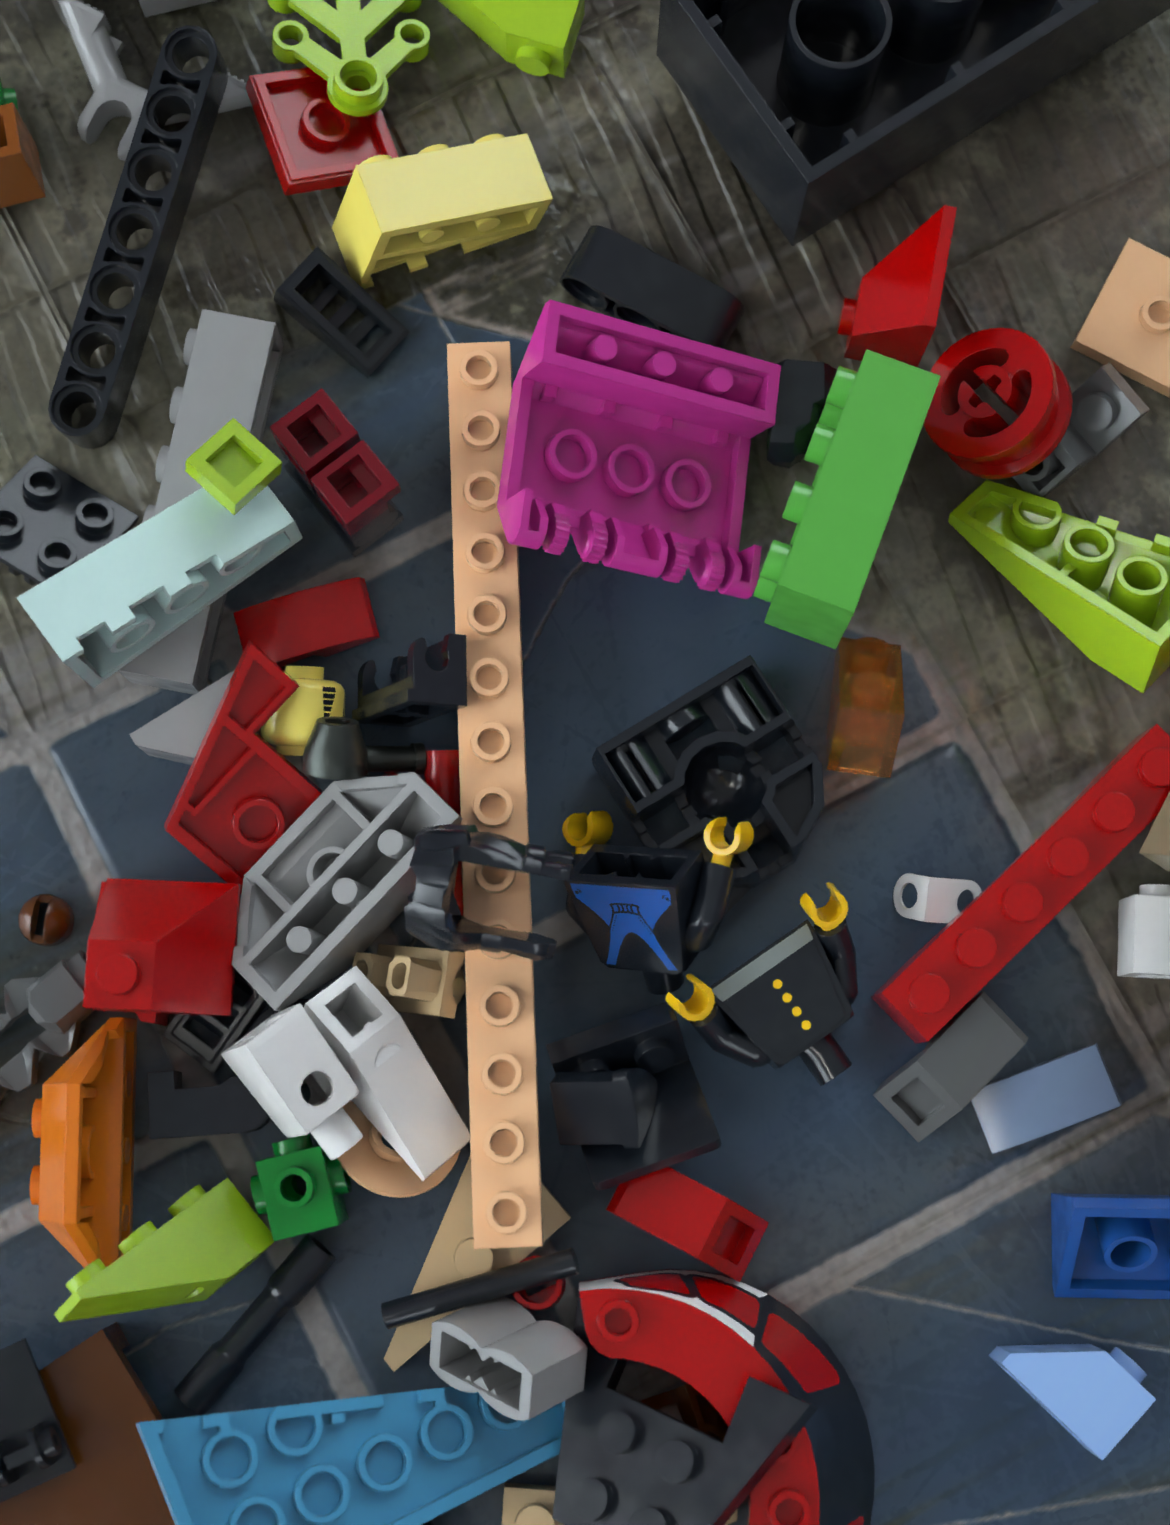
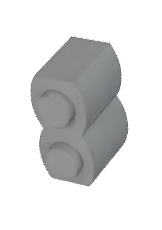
M501 1296L464 1307L432 1322L429 1362L432 1370L444 1382L457 1390L468 1393L478 1392L493 1409L508 1418L520 1421L529 1420L584 1390L587 1346L573 1331L559 1323L548 1320L536 1321L523 1306L514 1300Z

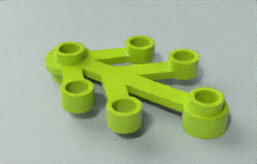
M267 0L269 6L276 12L282 14L297 12L340 44L341 59L311 40L307 28L302 23L294 20H285L278 23L272 32V51L274 56L286 64L302 62L328 82L327 95L330 102L339 111L350 116L365 117L382 109L388 98L389 85L387 78L405 61H421L427 56L431 36L429 28L419 20L405 19L396 25L394 38L371 58L367 57L365 43L398 12L410 13L417 10L421 6L422 0H372L362 10L360 0H335L336 9L324 0ZM415 38L420 42L411 44L407 43L403 39ZM293 39L298 41L299 44L287 45L282 41ZM352 89H361L363 91H355Z

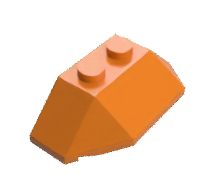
M110 1017L42 1085V1098L35 1099L32 1108V1133L34 1138H41L40 1165H34L30 1175V1200L32 1205H39L38 1221L84 1268L98 1258L108 1267L123 1255L118 1245L132 1234L137 1020L131 1018Z

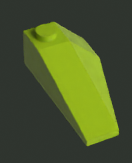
M990 480L984 481L949 514L948 523L1091 661L1143 694L1170 666V537L1156 533L1153 542L1117 530L1119 521L1099 515L1097 523L1062 513V509L1056 501Z

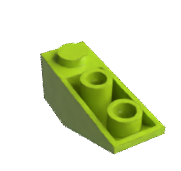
M228 1177L207 1193L198 1184L168 1208L173 1218L159 1229L155 1227L151 1220L146 1222L118 1245V1248L123 1253L120 1258L108 1267L98 1258L68 1281L65 1286L72 1295L54 1313V1316L59 1322L205 1301L251 1265L274 1243L272 1233Z

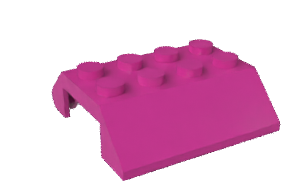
M550 299L543 307L512 387L497 509L508 543L538 550L543 546L544 552L561 555V552H564V548L567 547L571 533L577 552L584 562L598 564L601 561L605 567L652 578H658L661 575L663 580L673 583H679L680 580H683V576L686 575V570L689 567L699 589L715 592L717 589L720 594L749 599L757 586L762 546L753 545L739 552L751 438L775 425L781 365Z

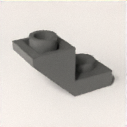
M1111 363L1100 367L1072 393L1071 419L1065 435L1055 450L1034 468L1013 476L1014 480L1025 492L1045 497L1107 449L1142 418L1150 408Z
M982 991L930 1039L924 1050L881 1082L873 1096L919 1143L963 1110L1017 1054L1029 1038Z

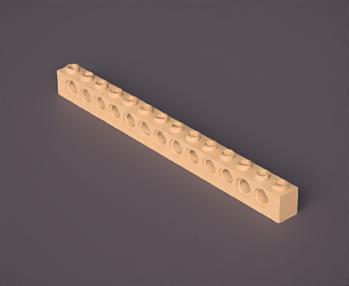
M510 341L447 344L455 634L466 635L467 706L458 709L461 817L463 818L461 825H475L478 832L503 835L526 845L529 843L519 546L508 543L497 509L513 387ZM462 861L464 917L484 926L532 933L530 874ZM481 949L465 951L473 1249L543 1246L534 962L532 959L504 951L494 953Z

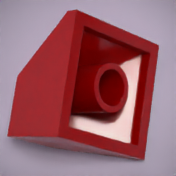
M944 205L862 277L855 299L844 297L837 328L838 335L848 336L844 358L862 361L865 351L868 349L918 367L937 325L957 207Z
M107 878L88 937L83 1008L115 1012L232 1016L235 968L232 966L234 947L237 946L241 885L235 883Z

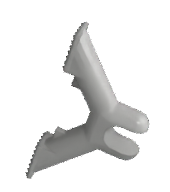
M83 0L58 1L93 90L91 98L79 117L77 123L78 134L83 141L90 145L97 140L109 120L119 116L131 118L130 124L120 141L117 153L119 160L126 161L148 90L127 80L118 57L124 44L122 41L110 36L113 32L104 14V10H97V7L84 4ZM228 72L227 86L218 114L252 106L245 88L247 83H244V79H237V76H231L230 72ZM181 113L173 115L167 120L165 126L190 120V115Z

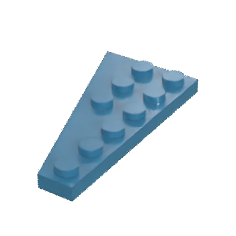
M441 1387L146 1421L135 1424L175 1525H422L560 1454L566 1400L529 1420L520 1421L508 1418L497 1412L478 1392L468 1393L453 1387Z

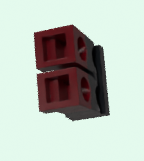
M323 388L269 427L283 457L288 462L284 465L286 472L354 557L404 520L403 514L391 500L401 492L400 484L364 439L360 440L356 429Z

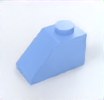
M1092 1344L996 1346L988 1355L1086 1450L1102 1461L1156 1401L1140 1384L1147 1374L1117 1347L1108 1354Z

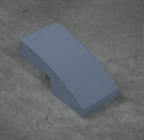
M1097 1043L988 1083L971 1100L992 1154L1056 1132L1122 1105Z

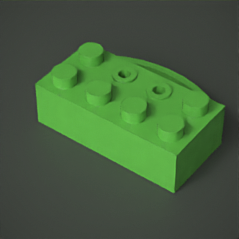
M868 349L865 351L858 372L839 365L821 417L804 457L805 461L819 465L812 486L795 481L782 515L783 519L797 523L790 545L773 539L753 597L771 603L764 620L765 624L836 650L857 607L938 386L940 375Z

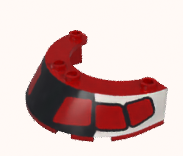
M663 1269L642 1271L579 1282L585 1331L589 1342L599 1353L609 1358L645 1363L679 1377L701 1393L720 1413L728 1426H730L749 1376L819 1407L749 1494L747 1525H870L874 1502L875 1467L872 1441L864 1410L843 1365L829 1345L798 1314L768 1293L723 1275L697 1270Z

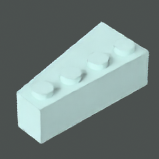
M268 485L236 515H233L202 487L16 598L62 662L94 688L303 537L294 519Z

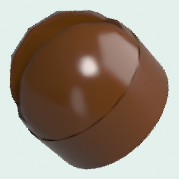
M39 894L30 898L23 905L18 915L19 928L24 937L30 942L48 947L62 943L69 937L74 927V914L70 905L65 900L51 894ZM47 903L43 935H37L35 931L40 905Z

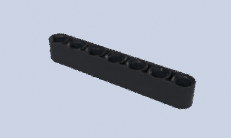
M186 25L176 28L167 36L162 45L50 396L48 413L51 422L58 431L82 448L96 449L103 447L113 439L118 430L227 86L228 71L219 48L210 33L199 26ZM197 56L209 58L206 66L198 72L185 73L182 71L185 63L191 58ZM180 113L190 115V120L183 129L175 132L164 130L167 120L173 115ZM160 171L172 173L169 183L164 188L156 191L145 189L149 177L154 173ZM140 229L153 230V237L144 248L138 250L127 249V242L135 231ZM125 286L134 288V297L127 306L120 309H110L108 307L112 293L118 288ZM106 344L115 345V356L111 363L103 368H91L90 359L98 347ZM95 403L97 410L94 420L86 427L73 428L71 422L75 409L81 404Z

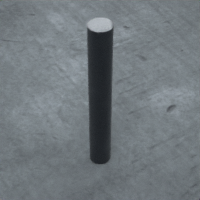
M572 1247L384 1302L381 1304L382 1317L387 1329L413 1323L580 1274L578 1260Z

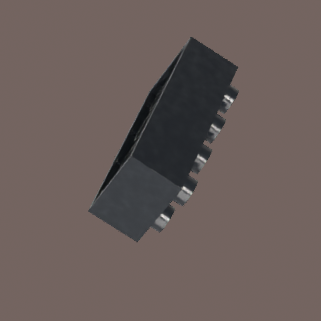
M661 0L656 55L793 247L1170 9V0Z

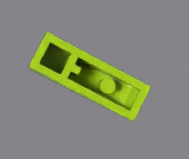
M438 0L505 61L515 64L523 72L534 76L551 74L562 78L565 77L585 15V0Z

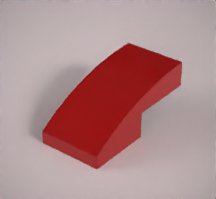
M361 577L301 590L233 613L242 650L244 651L250 639L280 667L312 655L328 657L380 638L365 578Z

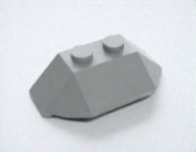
M415 772L401 773L396 776H375L333 781L244 875L238 914L237 946L233 950L232 966L278 1012L340 975L353 964L355 954L357 952L363 953L404 910L403 907L408 905L407 896L415 890L416 875L409 864L414 854L413 840L416 834L425 827L446 824L460 825L463 818Z

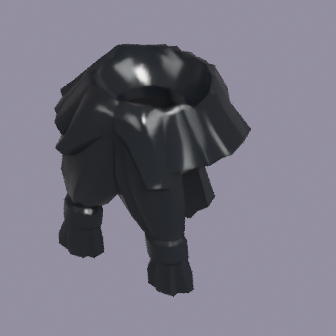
M437 825L425 827L416 834L413 840L414 854L409 863L416 875L415 890L407 896L408 905L403 907L406 931L427 946L441 951L457 952L481 949L494 953L504 951L536 961L553 959L557 946V941L553 938L537 933L484 926L462 916L454 896L456 872L459 861L570 881L574 879L575 856L571 851L546 850L545 846L529 843L524 845L503 835L478 832L475 825Z

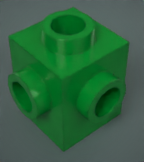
M311 1134L272 1143L274 1156L256 1161L258 1174L251 1176L252 1197L259 1215L266 1213L268 1215L273 1242L338 1226L349 1219L343 1194L351 1193V1178L337 1158L330 1160L320 1145L313 1146ZM297 1175L305 1180L307 1186L306 1193L298 1188L296 1183Z

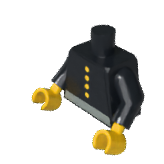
M831 882L826 883L827 888L830 890V899L821 908H816L813 900L807 893L802 894L800 897V905L815 923L814 928L808 919L710 987L692 973H688L685 977L693 983L694 991L691 998L686 1002L681 1003L670 992L667 993L665 998L667 1004L682 1017L689 1020L695 1030L715 1052L752 1068L769 1064L774 1069L782 1067L799 1055L820 1086L831 1081L852 1065V1062L831 1034L833 1030L854 1016L851 1005L858 996L856 950L845 920L848 913V902Z

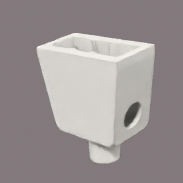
M300 1003L272 1014L221 1053L226 1063L286 1137H297L311 1133L330 1160L338 1158L362 1139L363 1134L343 1108L345 1104L356 1097L359 1093L358 1088ZM303 1081L310 1089V1100L308 1103L301 1094Z

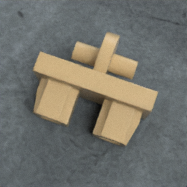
M379 944L377 954L357 952L354 956L352 968L357 966L395 1010L400 1013L455 1019L457 1005L466 991V982L461 969L464 963V952Z

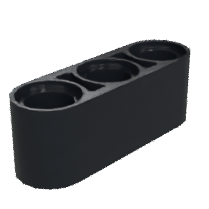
M599 225L590 226L559 279L561 286L570 295L607 316L724 349L745 312L742 303L733 294L621 234Z

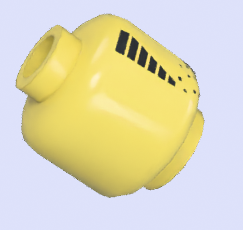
M286 666L285 672L298 683L299 687L261 727V735L266 742L276 745V750L281 755L303 756L306 744L318 718L345 717V689L335 681L324 680V667Z

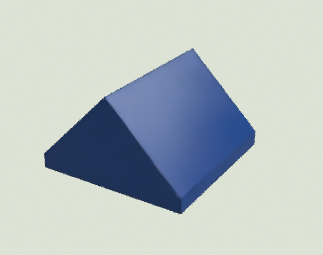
M1051 1193L1052 1288L1054 1297L1170 1299V1195Z

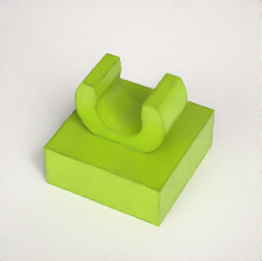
M232 418L186 459L185 471L233 515H236L281 473L282 461L235 418Z

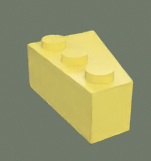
M496 133L484 136L472 144L451 148L445 144H436L426 147L413 155L392 158L389 155H377L366 159L360 165H356L332 229L350 277L363 289L374 286L371 274L403 263L407 264L410 273L428 267L426 255L460 244L463 253L466 254L534 230L540 223L553 197L528 133L509 137Z

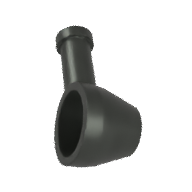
M321 717L317 719L303 754L302 771L312 777L330 780L358 779L365 777L368 772L410 771L422 775L426 768V749L422 742L411 743L410 746H365L357 720L346 717Z

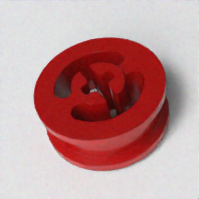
M990 328L974 332L950 346L938 358L930 372L941 377L925 418L924 427L930 438L948 454L955 464L969 474L986 479H1003L1027 472L1045 460L1055 450L1066 433L1072 414V392L1069 382L1062 370L1050 358L1039 342L1024 332L1010 328ZM982 383L1018 417L1010 426L975 392Z

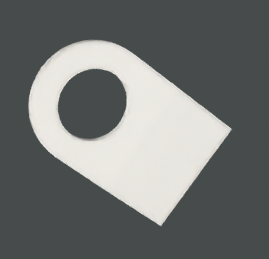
M907 873L902 875L896 882L893 891V901L897 912L905 918L922 922L948 924L960 913L957 901L959 895L964 890H970L974 899L982 891L979 885L972 880L928 877ZM909 883H912L917 890V901L911 908H907L902 900L903 889Z

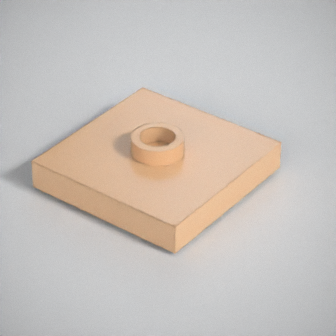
M1129 238L1122 248L1071 348L1103 365L1111 363L1119 373L1170 398V258Z

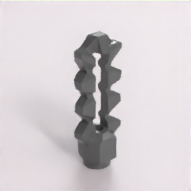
M79 950L70 959L64 958L41 977L15 978L4 985L6 1013H0V1036L18 1018L27 1013L31 1015L37 1024L46 1030L27 1043L17 1055L0 1068V1088L3 1086L15 1092H24L35 1085L38 1075L39 1051L62 1058H67L76 1051L81 1022L95 1011L83 1008L87 953Z

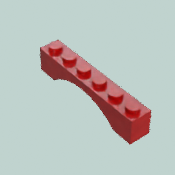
M1158 724L1138 735L1087 785L1076 799L1015 861L943 929L920 948L871 996L915 1043L928 1042L1158 815L1170 791V736Z

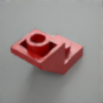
M670 1167L619 1184L606 1208L607 1211L642 1231L680 1249L738 1282L741 1281L769 1225V1222L731 1199Z

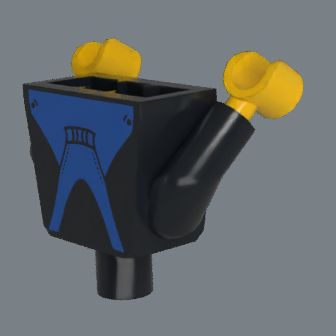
M591 811L588 816L586 813H573L568 816L563 822L562 832L566 841L575 846V872L573 880H564L567 889L566 909L569 916L589 936L600 961L609 968L643 971L647 989L653 994L665 995L668 992L672 993L678 990L684 983L682 972L689 968L699 952L707 950L712 945L726 914L736 875V870L730 868L733 854L742 853L751 846L754 839V830L751 823L748 821L738 823L731 846L724 838L727 817L716 818L707 824L704 830V842L713 855L711 862H705L703 851L602 845L611 838L613 833L612 818L606 811Z

